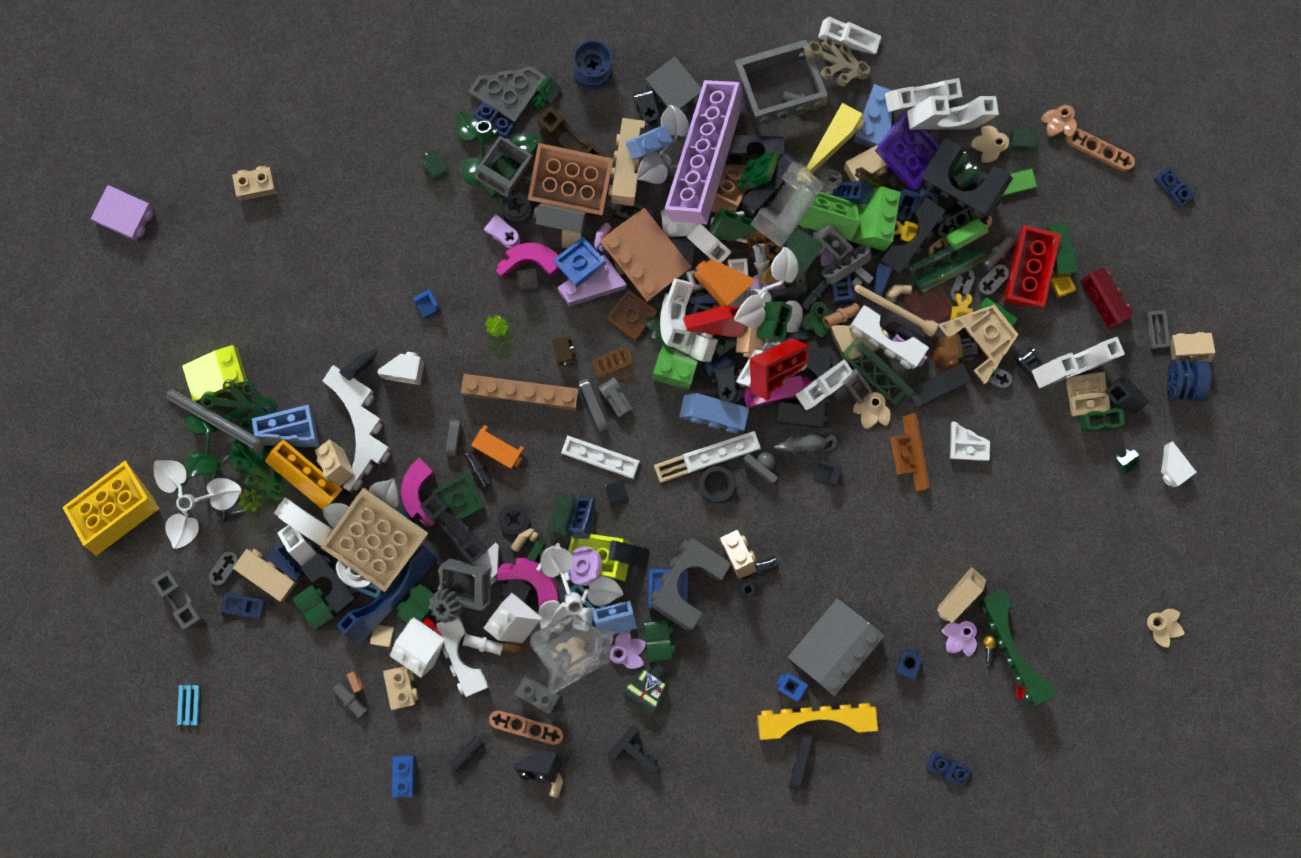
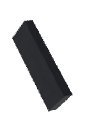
M611 540L608 560L646 568L649 549Z

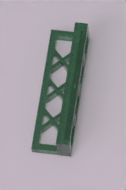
M979 238L974 240L975 247L966 250L967 245L957 249L958 253L953 258H949V256L956 249L949 246L909 266L913 284L923 293L989 260L987 253L980 246ZM942 259L939 265L932 266L935 260ZM924 267L923 273L917 276L915 270Z
M856 338L841 354L894 406L905 395L910 397L915 392L862 340ZM854 347L859 350L860 359L852 360L848 356ZM863 362H871L873 364V372H864ZM884 374L886 376V385H878L876 383V375ZM890 387H897L901 391L895 399L890 396Z

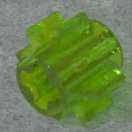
M495 315L493 318L488 317L485 322V326L488 327L486 332L496 338H499L500 334L505 336L509 329L506 326L508 321L498 315Z
M244 489L245 493L238 495L241 498V502L238 505H244L245 512L249 508L256 512L255 507L257 505L262 506L259 503V499L263 496L255 495L256 489H253L251 493L248 489ZM247 498H252L254 500L253 503L246 501Z

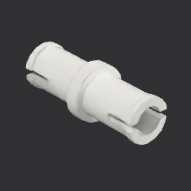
M466 633L463 646L479 649V652L487 651L500 655L503 643L487 640V637L480 638Z

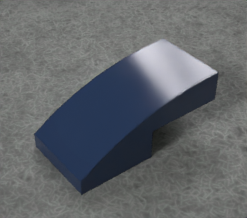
M224 593L221 612L260 619L264 599Z

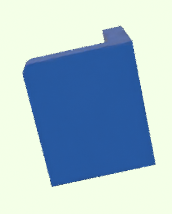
M430 289L413 298L424 319L441 310Z

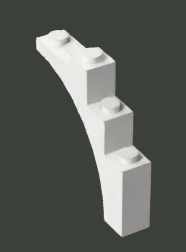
M333 365L322 381L333 389L344 402L355 428L356 450L352 466L354 476L345 482L343 488L352 493L354 490L357 491L362 485L363 481L361 479L364 474L368 475L374 466L372 462L375 461L379 465L382 462L385 463L391 453H389V447L372 437L382 427V424H380L382 420L364 408L365 405L369 406L374 398L372 394L374 392L354 378L348 381L339 373L340 369Z

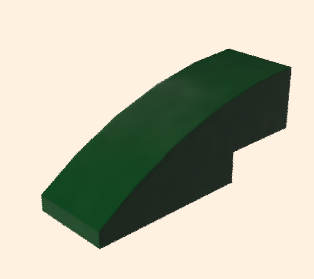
M1047 224L1048 231L1061 234L1054 263L1055 277L1074 276L1077 273V265L1067 224Z

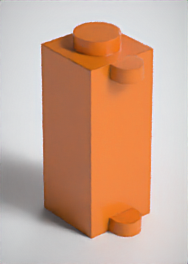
M484 425L471 446L511 470L514 467L518 468L523 459L520 456L524 447L520 446L518 450L486 432L488 427Z

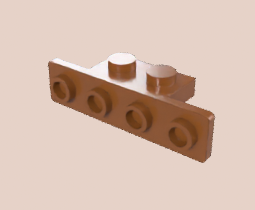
M916 413L902 417L905 435L890 437L897 475L912 473L915 490L918 492L930 489L917 415Z

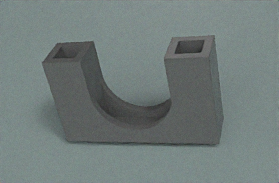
M694 538L685 540L679 548L680 554L678 557L675 556L669 565L671 569L668 574L665 573L659 582L661 583L659 589H655L649 598L651 600L649 606L686 630L694 628L702 612L680 597L677 589V581L680 574L687 568H695L713 580L719 581L722 580L731 565L730 562Z

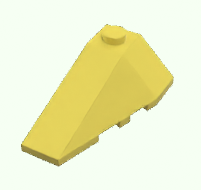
M842 103L805 171L810 175L814 173L857 130H861L865 122V116Z

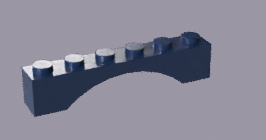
M421 543L385 592L369 604L349 611L336 626L346 637L359 646L401 599L407 595L412 587L420 581L438 558Z

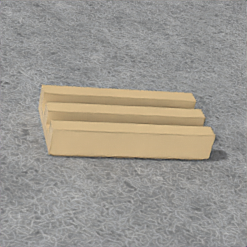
M682 455L654 465L660 483L689 474L685 470L662 478L663 474L686 467L685 463L662 471L659 470L660 467L683 460Z

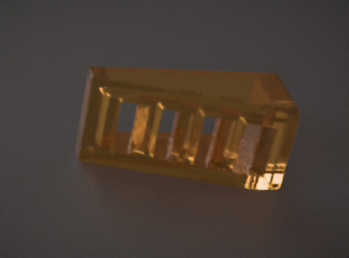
M627 346L591 360L597 378L633 365V360ZM621 353L624 354V357L626 359V362L624 363L622 362L620 356ZM613 356L617 357L619 365H615ZM609 358L612 368H608L605 359ZM599 361H602L605 371L601 372L598 364Z

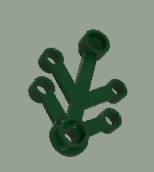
M231 379L225 380L222 388L225 392H230L236 399L218 398L212 391L204 392L200 399L202 406L205 408H212L215 405L235 407L236 409L222 416V418L228 419L231 423L248 409L256 410L250 416H245L241 419L240 426L245 430L251 428L253 418L273 414L277 409L276 402L272 398H264L250 381L243 384L242 391L247 395L251 394L256 401H249ZM225 384H231L232 387L227 388ZM245 386H250L252 389L247 390ZM209 399L211 403H206L205 400ZM267 405L270 409L267 410L263 406ZM243 421H248L249 425H245Z
M236 439L231 445L232 450L236 454H244L253 467L247 466L245 461L238 459L233 464L234 471L249 474L244 480V484L248 488L266 491L267 497L271 500L282 499L285 495V489L281 485V475L272 468L274 472L272 480L269 476V465L265 462L273 448L265 446L261 450L262 461L260 464L250 451L249 446ZM257 477L261 478L265 483L259 482Z

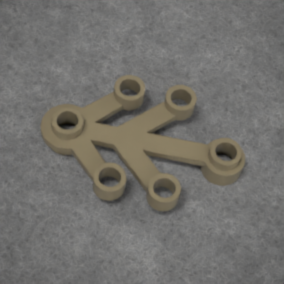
M826 38L822 42V47L826 51H831L833 55L823 52L820 44L815 41H811L805 47V55L808 58L818 57L835 64L830 67H824L820 72L821 77L825 80H829L834 73L843 69L850 70V72L847 74L841 73L836 80L840 86H845L854 78L864 80L869 76L870 67L863 61L858 62L847 45L843 44L837 49L834 41Z

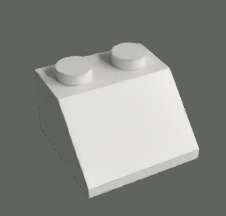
M407 352L406 355L400 354L378 369V374L382 379L420 385L424 362L417 353Z
M511 593L501 603L484 626V629L498 641L523 643L542 617Z
M412 618L396 640L390 656L419 677H422L434 667L445 639L417 619Z

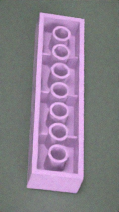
M704 80L665 206V211L673 222L707 224L745 98L740 82Z

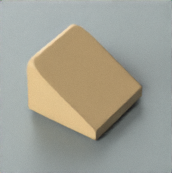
M563 230L562 248L572 246L582 238V234Z
M378 625L373 630L370 644L391 647L394 627Z

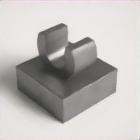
M860 267L853 272L852 275L856 278L851 284L854 288L856 285L861 284L867 287L873 280V277Z

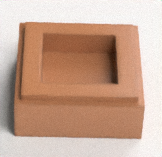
M355 671L347 674L354 693L363 690L364 687L358 673Z

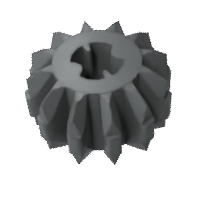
M444 589L443 591H437L429 600L431 604L428 608L433 610L431 615H436L437 621L442 620L443 623L453 622L461 615L463 604L459 602L460 597L455 596V591L450 592L449 589Z

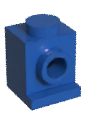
M787 672L785 676L781 674L776 682L778 685L777 690L797 702L808 686ZM788 682L793 683V689H787L786 685Z

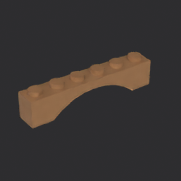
M464 374L461 394L468 397L512 400L554 408L577 410L579 390L569 387Z

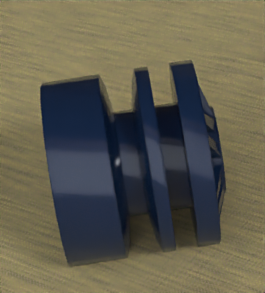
M587 40L575 49L573 54V73L577 83L582 87L599 89L610 81L613 60L609 47L597 40Z
M1172 360L1167 371L1168 398L1171 400H1185L1188 396L1190 401H1206L1211 387V368L1207 361H1193L1189 364L1187 360Z

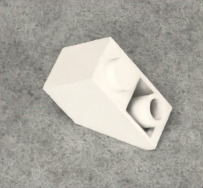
M698 224L687 236L710 259L722 263L731 253L724 244L701 224Z

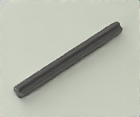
M173 389L167 392L166 398L249 447L253 449L259 447L260 439Z

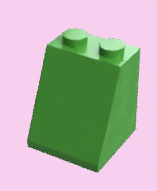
M663 344L653 372V380L690 390L698 360L689 354L677 350L675 347Z

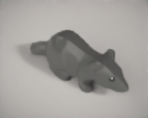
M809 434L800 438L790 437L774 447L785 452L792 451L793 454L806 452L807 454L821 453L822 451L829 452L836 447L837 438L833 434L826 437L818 434ZM829 441L833 442L830 448L824 449Z

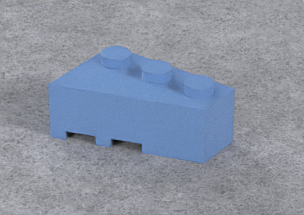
M874 84L863 112L865 116L864 125L861 130L856 131L853 142L869 148L881 143L891 129L892 111L888 112L885 93L892 90Z
M695 393L684 395L679 418L691 420V422L698 424L705 423L709 427L716 429L720 427L726 428L727 432L737 433V431L745 429L749 408Z
M309 405L252 419L254 435L260 439L261 445L277 446L284 439L293 447H320L315 416Z

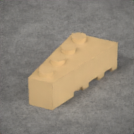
M622 118L621 132L617 134L616 140L618 151L614 152L613 162H616V167H612L611 179H614L613 185H609L608 196H612L611 203L634 206L638 182L637 174L641 158L634 160L631 158L626 147V141L644 134L645 121Z

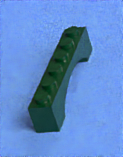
M1004 589L982 598L981 605H979L981 612L984 616L987 615L990 621L988 623L992 633H996L999 639L997 644L1001 651H1005L1007 655L1006 662L1010 669H1014L1016 676H1014L1019 687H1023L1025 691L1023 695L1027 704H1031L1032 708H1035L1055 699L1057 694L1049 679H1043L1029 668L1013 643L1008 623V611L1012 608V605Z

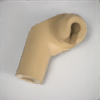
M893 285L886 291V300L894 303L896 297L900 294L911 295L912 286Z
M528 529L520 533L511 548L519 552L528 539L534 542L538 537V533L534 532V529Z
M560 773L555 783H551L552 787L549 795L555 798L559 797L563 785Z

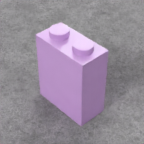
M107 185L91 219L97 224L137 241L145 232L144 226L146 222L150 221L153 216V207L147 202Z

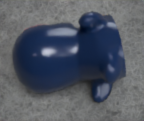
M723 355L715 362L704 361L703 368L711 381L714 382L716 380V369L736 365L731 356Z

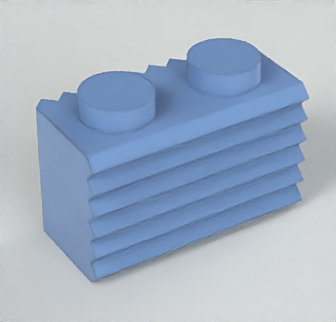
M664 125L626 141V147L631 158L634 160L671 144L673 140L667 126Z
M630 601L604 608L601 607L592 611L599 638L611 637L617 633H627L637 629Z

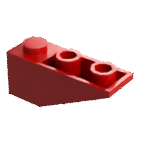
M722 306L683 317L686 331L693 333L699 332L741 338L745 325L734 320L740 307Z

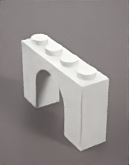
M930 96L908 110L907 114L910 129H975L999 115L996 96H980L968 104L955 108H949L947 96Z
M1115 337L1073 355V353L1058 357L1032 370L1038 387L1042 388L1100 367L1125 354L1118 337Z

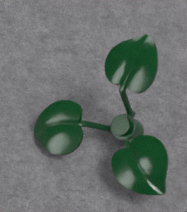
M459 112L456 121L458 136L464 141H473L478 136L481 143V159L471 158L465 161L461 167V174L466 184H481L482 182L474 177L477 167L484 159V143H489L493 136L498 139L499 135L496 130H492L489 121L483 120L478 122L475 118H470L469 114ZM514 133L507 138L516 146L526 149L530 154L533 153L540 142L539 137L528 133ZM490 163L488 166V168H490L491 170H493L492 163Z
M194 414L186 417L185 426L191 433L197 435L206 434L205 455L198 451L189 452L186 455L185 469L189 478L201 475L205 479L212 480L216 477L218 469L221 470L229 459H231L232 464L236 460L242 459L247 466L253 467L244 454H236L232 449L231 454L227 455L221 463L218 462L216 457L209 456L210 433L217 432L218 428ZM249 448L261 464V457L254 450Z

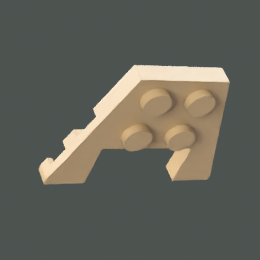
M995 304L938 325V328L947 339L964 328L988 359L973 370L983 384L987 383L999 362L1018 336V333Z

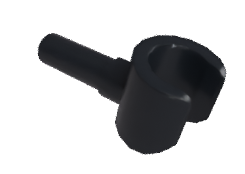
M243 509L233 512L218 510L215 514L222 513L223 518L216 521L225 522L232 516L244 514Z

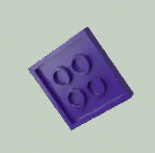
M906 110L899 116L875 152L912 191L917 189L923 179L921 177L940 148V145L925 129H910L908 110Z

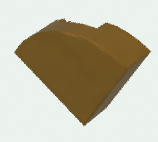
M772 264L761 275L760 282L777 283L780 281L776 280L771 273Z

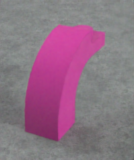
M520 244L506 251L509 259L502 260L497 265L496 272L503 279L520 264L535 263L552 277L560 270L553 261L559 255L541 244Z
M788 377L783 383L784 386L780 389L776 388L770 394L771 398L768 400L752 394L751 387L745 388L743 392L746 406L748 408L759 407L780 400L797 398L795 394L811 383L810 377Z
M418 458L404 476L401 488L402 501L406 511L413 519L420 514L418 519L426 527L428 525L434 527L437 523L420 507L422 504L420 500L421 488L434 472Z
M517 558L515 566L507 563L497 568V580L524 579L533 584L538 593L539 607L547 601L555 600L559 602L556 581L554 577L547 576L542 569L537 571L540 563L533 562L527 558Z

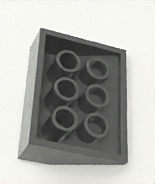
M837 598L788 658L827 692L835 696L882 640L884 635Z

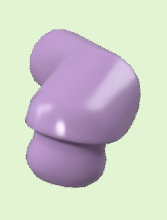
M604 223L595 236L594 246L601 252H604L605 249L601 246L600 240L612 229L608 223Z

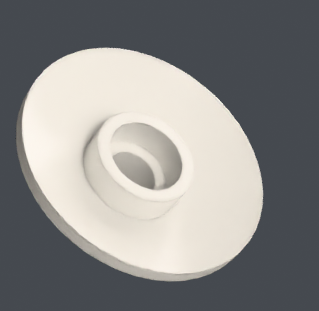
M338 560L336 565L337 574L344 583L354 588H364L371 583Z

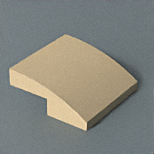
M1105 372L1079 374L1066 379L1072 416L1083 415L1090 411L1105 412L1110 409L1109 396L1104 392L1106 390Z

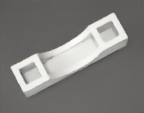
M959 78L919 87L912 86L896 89L885 93L888 112L913 108L930 96H947L948 101L963 97Z
M865 305L849 327L852 329L853 334L858 337L863 336L875 348L880 347L884 350L885 355L892 359L895 357L907 369L916 368L929 348L914 337L904 342L889 340L880 329V315Z
M460 616L453 622L437 623V630L445 639V647H442L445 657L450 658L452 662L450 669L453 676L457 675L460 683L457 686L461 695L465 694L467 697L488 688L489 686L482 669H473L466 666L459 657V643L466 634Z

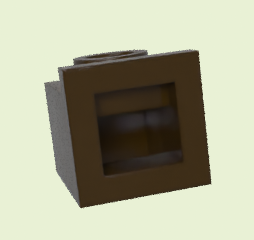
M571 336L552 340L558 365L562 364L563 367L574 364L572 356L576 355L573 344L569 345L572 342Z

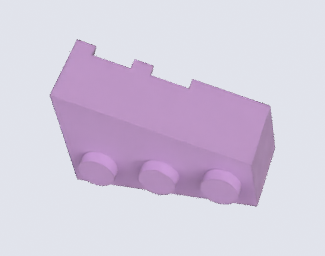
M605 255L601 257L607 265L576 288L570 280H567L558 287L559 293L569 307L627 289L626 283Z

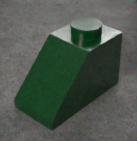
M722 207L710 225L713 236L718 240L724 239L729 242L754 234L757 231L754 220Z

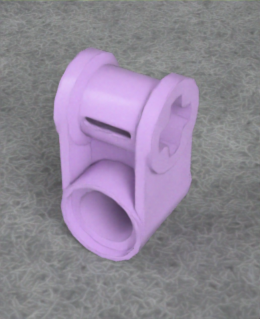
M494 215L484 228L487 234H491L495 240H498L508 248L520 244V237L517 231L497 215ZM508 236H510V237L513 236V237H514V240H513V241H512V240H509V241H508L507 237H508Z

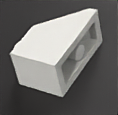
M1174 442L1167 443L1164 446L1161 470L1164 475L1163 480L1167 485L1177 487L1194 475L1196 471Z
M287 525L278 532L288 553L301 566L317 554L307 538L290 525Z
M494 543L473 563L491 567V585L497 580V568L499 567L500 546L497 543Z

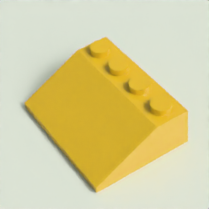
M126 461L62 507L83 546L96 556L160 509L150 492Z

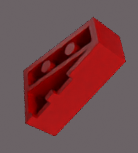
M791 338L749 358L751 393L765 400L771 398L770 394L776 388L780 389L783 387V382L789 376H795L809 363L808 345Z

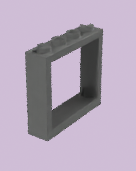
M807 40L735 60V71L744 91L755 126L768 124L778 119L784 120L789 116L801 115L806 111L820 109V107L827 105L828 94L814 58L810 59L805 55V47L808 45ZM805 57L818 93L759 110L746 74Z

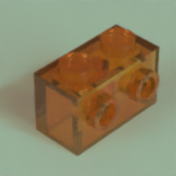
M959 334L941 337L934 343L933 358L935 362H938V366L944 365V368L954 367L964 357Z

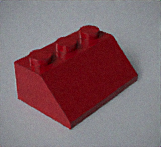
M1103 267L1088 274L1080 282L1108 330L1130 319L1133 315L1131 314V307L1122 298L1121 290L1114 285L1111 273Z

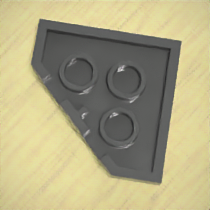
M531 66L515 71L498 72L489 76L482 75L478 76L468 93L479 101L498 109L499 114L516 123L536 95L537 91L535 89L546 76Z

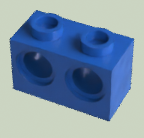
M416 755L393 756L392 797H413L415 795Z

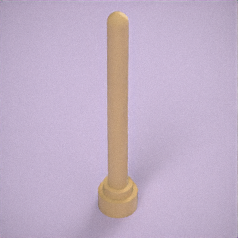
M860 285L855 286L854 289L857 293L920 326L926 335L931 337L937 330L938 323L933 320L925 321Z

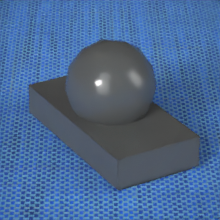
M767 452L761 453L757 460L749 453L744 457L743 462L767 482L773 484L778 477L770 471L775 466V458L772 454Z

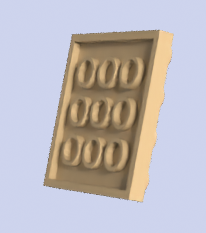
M363 488L321 548L385 592L428 533Z

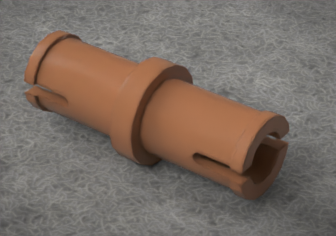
M856 303L844 309L839 308L835 313L823 317V324L827 329L839 323L843 324L849 318L856 316L860 308Z

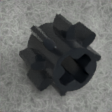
M970 338L959 339L960 344H955L957 358H962L963 361L974 360L973 356L978 354L976 342L970 341Z

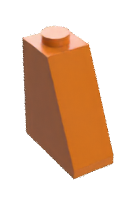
M710 259L707 263L705 261L701 262L696 267L698 271L694 274L696 279L721 307L729 306L755 282L752 277L713 259Z

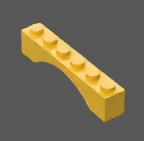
M861 703L859 708H851L849 704L839 705V709H832L831 706H822L819 711H812V707L800 708V712H793L792 709H782L779 714H773V710L761 711L762 715H757L760 740L781 738L796 725L817 719L837 721L849 726L856 732L878 731L876 707H871L870 703Z

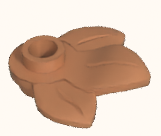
M1062 105L1057 110H1049L1041 118L1042 122L1047 123L1049 137H1053L1063 131L1067 137L1071 138L1077 129V122L1074 120L1075 112L1069 105ZM1067 111V115H1062V112Z

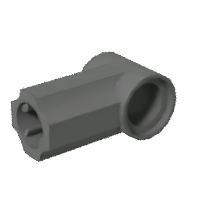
M614 377L598 387L600 393L605 397L604 399L610 403L619 418L633 410Z

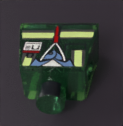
M656 664L651 673L643 669L622 692L653 713L666 687V684L660 680L666 669L659 664Z

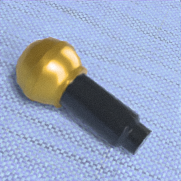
M987 636L984 639L986 662L988 666H993L994 648L997 645V639L994 636Z

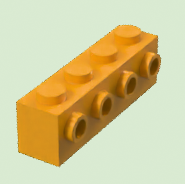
M284 439L270 452L265 460L268 465L322 510L331 505L343 490L331 480L327 481L322 475V471Z

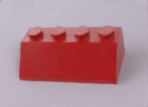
M1026 225L1019 230L1003 298L1004 303L1020 307H1045L1061 234Z

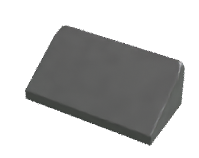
M831 225L813 233L817 240L839 261L854 248Z

